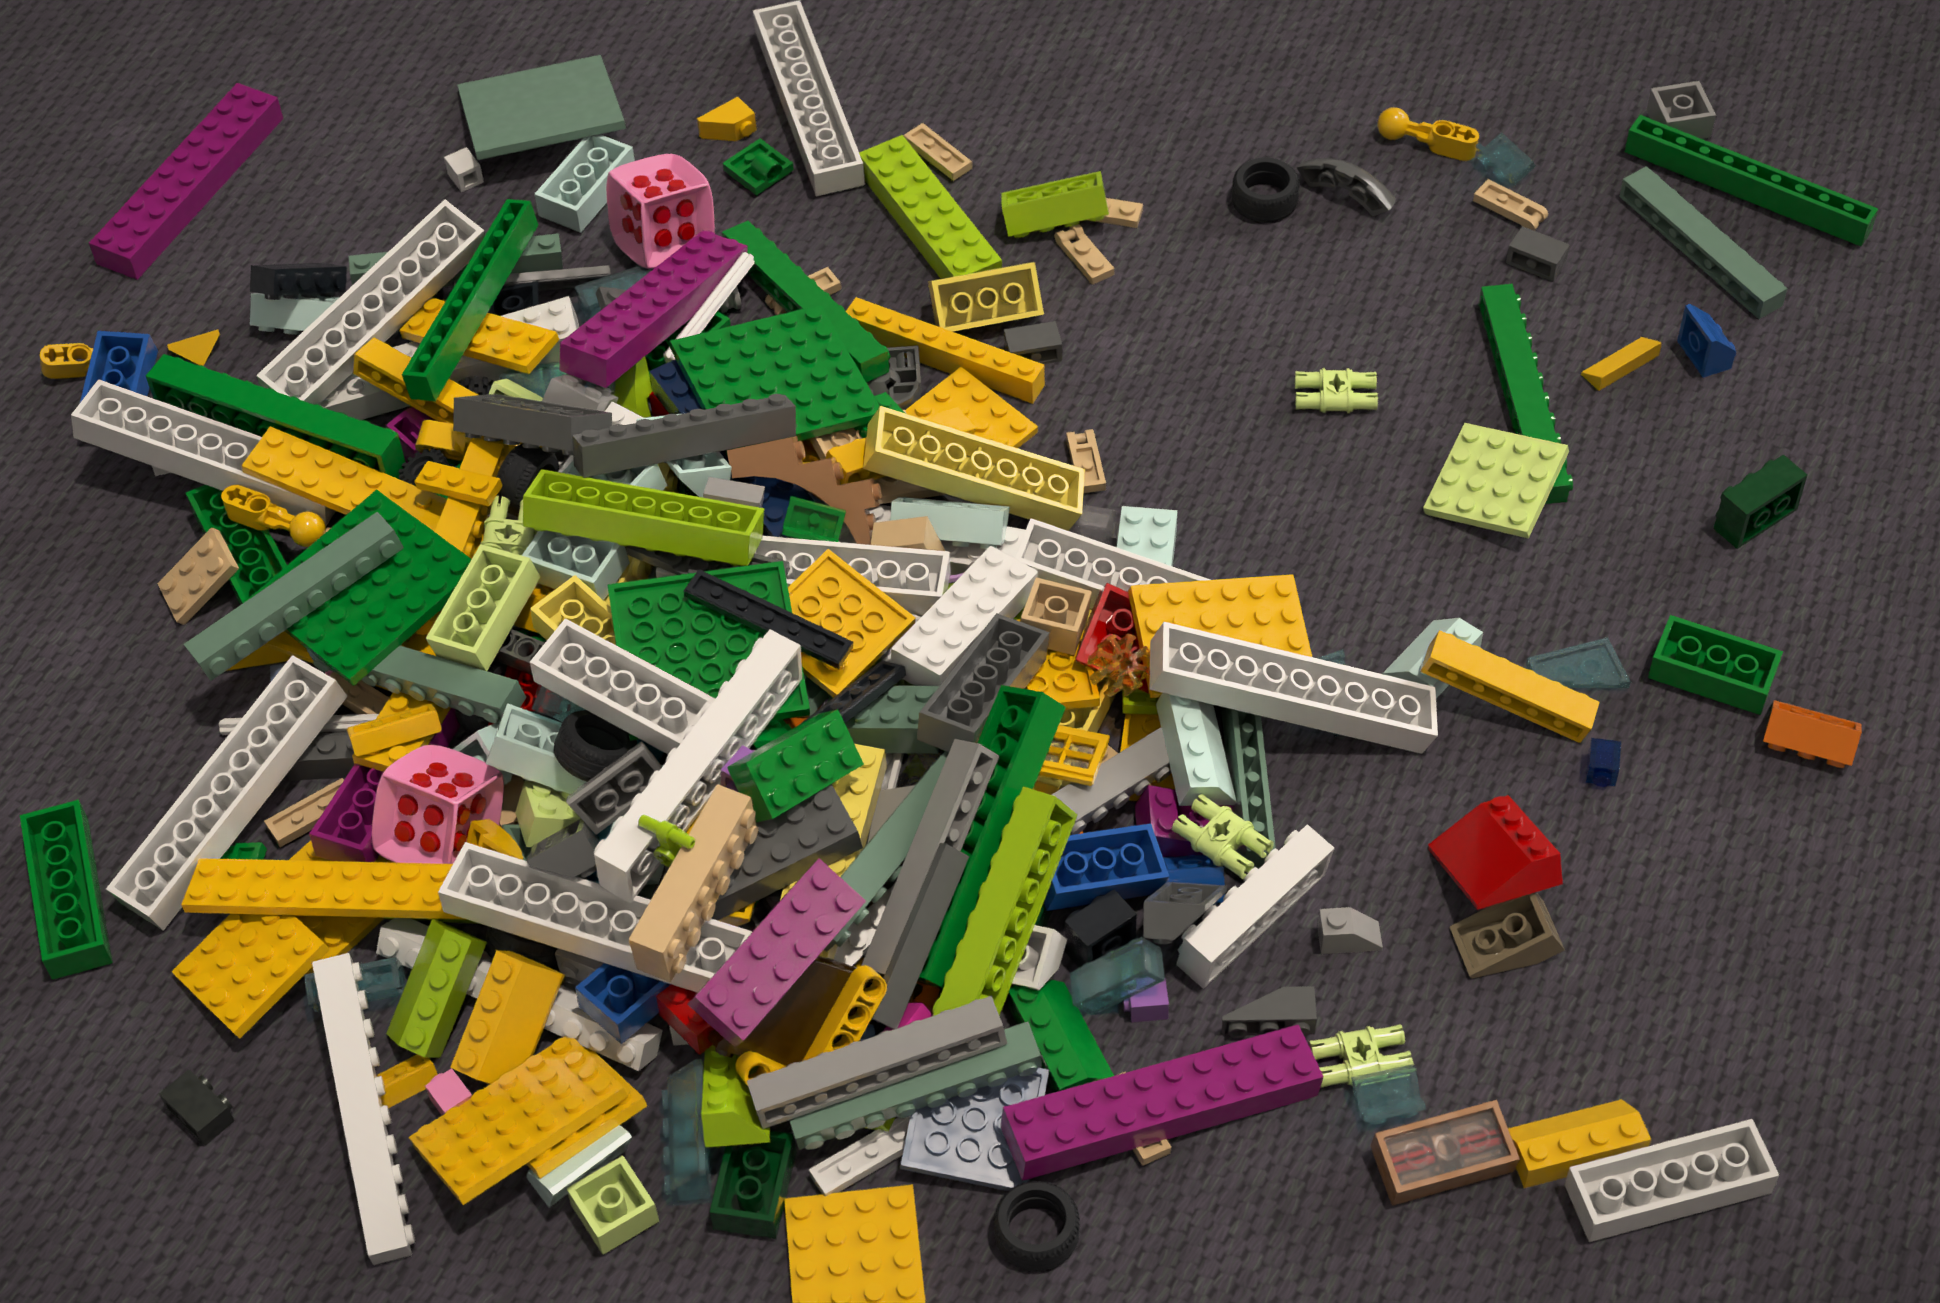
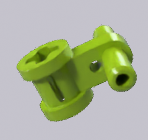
M645 814L640 816L638 820L639 826L656 834L660 846L655 849L653 854L660 863L670 868L682 846L691 849L695 845L694 837L668 821L660 822Z

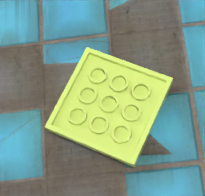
M1464 423L1423 507L1424 513L1529 539L1569 453L1568 445Z

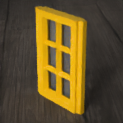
M1059 725L1039 775L1092 786L1107 750L1110 735Z

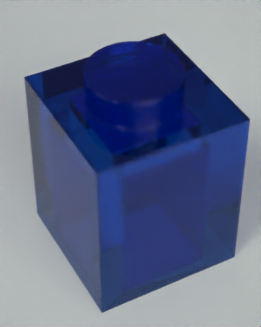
M1591 738L1587 756L1586 783H1592L1600 787L1616 786L1620 770L1621 741Z

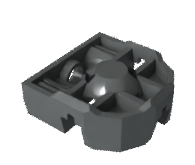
M918 346L887 348L890 353L889 372L866 382L874 396L886 392L902 410H906L921 398ZM904 353H907V362H905ZM890 384L893 385V387L887 389L886 385Z

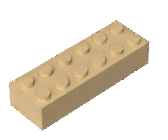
M716 785L688 834L695 838V845L691 849L683 846L680 848L628 939L637 970L670 983L675 974H679L683 970L690 947L697 945L704 922L712 918L718 897L726 893L733 870L740 868L747 845L752 844L757 837L758 827L756 826L755 811L753 810L751 797L721 785Z

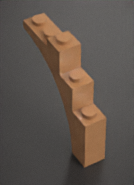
M797 436L727 450L729 465L732 467V478L768 477L799 485L817 495L829 506L846 510L844 523L848 526L856 543L871 544L873 525L876 522L874 513L870 514L869 508L879 506L878 500H882L879 483L875 484L874 478L841 485L840 479L844 478L841 463L836 462V458L833 457L803 464L802 458H805V450L802 441L798 442Z

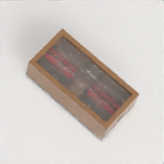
M1497 1100L1375 1133L1370 1146L1392 1205L1514 1172L1520 1160Z

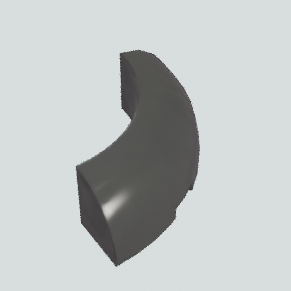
M1317 158L1306 160L1296 167L1309 187L1324 186L1335 188L1340 186L1349 191V195L1358 201L1371 216L1387 212L1395 204L1396 198L1384 184L1366 170L1347 161L1334 158Z

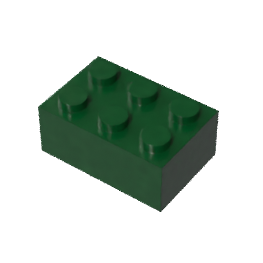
M1784 454L1774 461L1769 460L1762 469L1754 474L1749 473L1740 483L1734 487L1729 486L1722 492L1713 529L1736 549L1740 548L1798 509L1808 475Z
M770 1131V1142L726 1146L710 1208L714 1230L777 1239L797 1153L794 1134Z

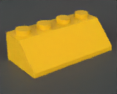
M496 950L450 1068L476 1080L492 1084L503 1074L512 1071L526 1062L535 1052L565 974L513 951Z
M1622 1099L1508 1128L1520 1158L1516 1169L1524 1188L1566 1178L1569 1168L1572 1166L1648 1147L1651 1141L1639 1111Z

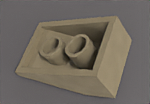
M1537 892L1492 905L1450 926L1471 978L1538 964L1565 951L1547 907Z

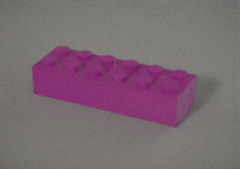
M819 858L687 1005L730 1044L737 1047L855 915L866 900Z

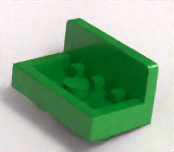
M790 496L782 534L786 535V538L839 542L846 510Z

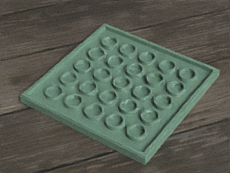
M601 55L457 85L477 160L626 128Z

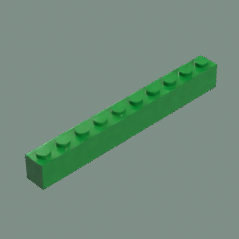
M1639 115L1628 132L1625 152L1858 246L1862 247L1873 229L1878 208L1642 115Z
M507 199L402 373L411 399L436 402L538 227L531 201Z
M745 221L722 231V237L734 239L738 243L748 246L747 253L754 257V264L746 274L787 313L818 305L823 307L866 382L889 372L890 353L886 346L881 345L874 339L871 332H867L857 319L852 318L842 305H838L828 292H824L814 279H810L803 272L802 268L796 266L786 253H782L772 240L767 239L759 228H756L749 221Z
M1513 284L1481 287L1479 307L1514 434L1561 444L1560 434L1555 433L1554 413H1550L1548 409V393L1543 391L1542 372L1537 371L1536 352L1532 353L1531 350L1532 337L1530 333L1526 332V316L1520 311V295L1515 294ZM1567 458L1545 504L1567 502L1569 491L1573 490L1572 476L1567 475L1566 471Z

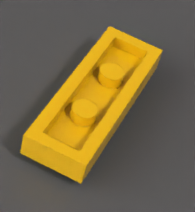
M427 461L414 481L417 489L489 507L503 486L500 478Z

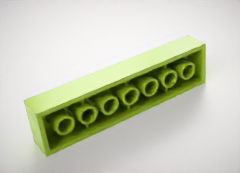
M903 135L859 152L863 162L865 182L940 279L1002 268V259Z
M542 469L523 495V526L533 528L536 531L558 532L564 536L586 537L592 541L603 540L617 543L620 546L631 545L645 548L648 551L659 550L670 552L677 556L687 555L698 557L705 561L726 562L733 566H748L763 538L764 508L588 477L583 478L582 476Z
M1023 787L1020 795L1016 797L1011 819L1002 832V841L999 849L991 859L990 872L986 881L980 887L979 900L975 910L969 915L966 933L957 945L956 958L952 968L946 973L945 986L940 998L936 1000L933 1006V1016L945 1010H952L967 1005L974 1000L992 996L1000 1015L1077 818V814L1056 796Z

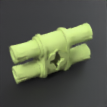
M1322 368L1319 372L1295 371V389L1313 388L1320 391L1314 393L1296 392V409H1320V412L1326 413V411H1347V413H1350L1353 410L1359 409L1377 410L1378 393H1353L1352 390L1376 389L1377 373L1352 372L1349 368L1346 370H1325V368Z
M496 496L491 505L490 516L484 521L485 532L483 541L480 544L522 556L534 539L537 531L523 526V500L520 501L518 520L506 519L510 505L509 499L502 497L501 504H499V496Z
M1204 794L1199 795L1198 798L1201 802L1195 799L1192 804V811L1209 821L1208 824L1201 828L1185 815H1180L1178 818L1182 822L1176 819L1172 825V831L1191 842L1193 850L1196 852L1200 851L1213 860L1214 865L1225 866L1241 879H1244L1247 875L1244 872L1249 873L1254 868V863L1237 853L1236 850L1240 846L1245 845L1261 858H1265L1267 854L1264 850L1270 853L1274 846L1273 841L1255 831L1252 822L1245 821L1234 814L1230 807H1220Z
M1399 1024L1380 1029L1366 1026L1363 1030L1346 1033L1338 1031L1335 1037L1308 1041L1315 1060L1334 1056L1343 1058V1064L1319 1067L1324 1076L1320 1088L1342 1083L1356 1086V1083L1376 1079L1383 1081L1387 1075L1413 1071L1414 1065L1410 1051L1386 1056L1379 1054L1378 1048L1405 1044L1404 1031H1400L1402 1030V1025Z

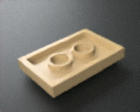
M211 527L158 583L176 622L183 625L186 624L231 578L239 567L220 531Z

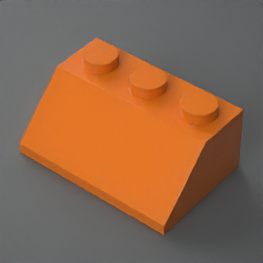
M1774 700L1763 742H1767L1769 748L1785 752L1786 748L1798 751L1797 755L1800 757L1815 760V756L1827 759L1826 763L1829 765L1844 768L1845 764L1852 766L1861 737L1862 727L1860 723Z

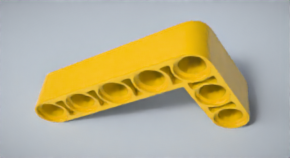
M866 965L859 966L851 973L803 1061L817 1057L824 1052L843 1048L860 1040L887 990L885 980L873 968ZM873 979L870 987L863 989L864 984L868 980ZM858 1007L855 1014L848 1016L852 1008ZM842 1035L839 1042L832 1044L836 1036ZM752 1051L740 1055L735 1064L736 1072L747 1086V1080L756 1078L760 1074L770 1073L786 1067ZM759 1065L756 1073L748 1075L751 1068Z

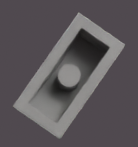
M1351 907L1320 909L1318 935L1321 954L1380 951L1383 949L1379 921Z

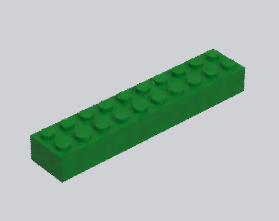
M166 354L160 357L146 375L150 391L155 400L263 437L271 426L399 479L400 475L398 473L399 469H403L401 465L405 463L399 435L392 429L382 428L368 421L347 416L342 412H335L318 404H311L297 397H290L273 389H266L255 385L250 381H243L226 373H219L202 365H195L181 358Z
M1005 685L1000 686L977 742L999 755V758L960 851L968 855L969 859L917 980L919 983L943 990L946 973L952 968L956 958L957 945L964 938L968 927L969 915L975 910L979 900L980 887L986 881L990 872L991 859L998 851L1002 841L1003 829L1011 819L1014 801L1020 795L1023 787L1033 789L1066 708L1043 692Z

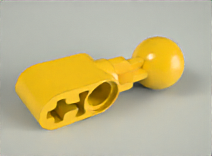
M1388 108L1378 118V130L1386 139L1397 140L1405 136V134L1416 137L1418 141L1427 143L1432 152L1461 161H1469L1476 155L1479 133L1471 127L1445 120L1436 121L1433 125L1425 122L1418 124L1409 121L1408 115L1399 108Z
M82 343L47 345L40 351L41 372L44 376L51 379L84 377L88 372L93 348H89ZM77 359H84V361H81V362H78V361H75V360H77Z
M424 420L419 431L415 449L423 453L424 449H428L429 452L431 448L439 449L446 459L461 461L464 459L471 438L465 437L464 432L453 431V424ZM482 436L481 438H475V439L484 440V437ZM501 439V441H489V442H494V443H498V444H503V439ZM503 444L505 456L518 445Z
M241 485L228 486L221 494L228 518L256 530H267L269 528L274 530L278 528L285 529L290 532L293 541L303 547L311 546L326 533L323 519L314 512H301L296 516L288 514L287 509L271 503L267 495Z

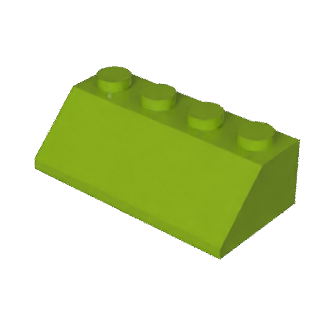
M1101 171L1001 193L1002 211L1008 237H1025L1029 235V232L1037 230L1048 232L1059 225L1071 227L1079 224V221L1082 220L1098 221L1103 219L1105 215H1109Z
M432 919L386 1033L398 1046L424 1058H440L442 1056L487 944L486 941L439 920Z
M713 1045L705 1051L701 1116L705 1147L770 1142V1127L762 1128L749 1087L736 1072L735 1064L739 1056L735 1054L732 1058L722 1056L715 1052ZM759 1066L751 1068L748 1075L756 1073Z

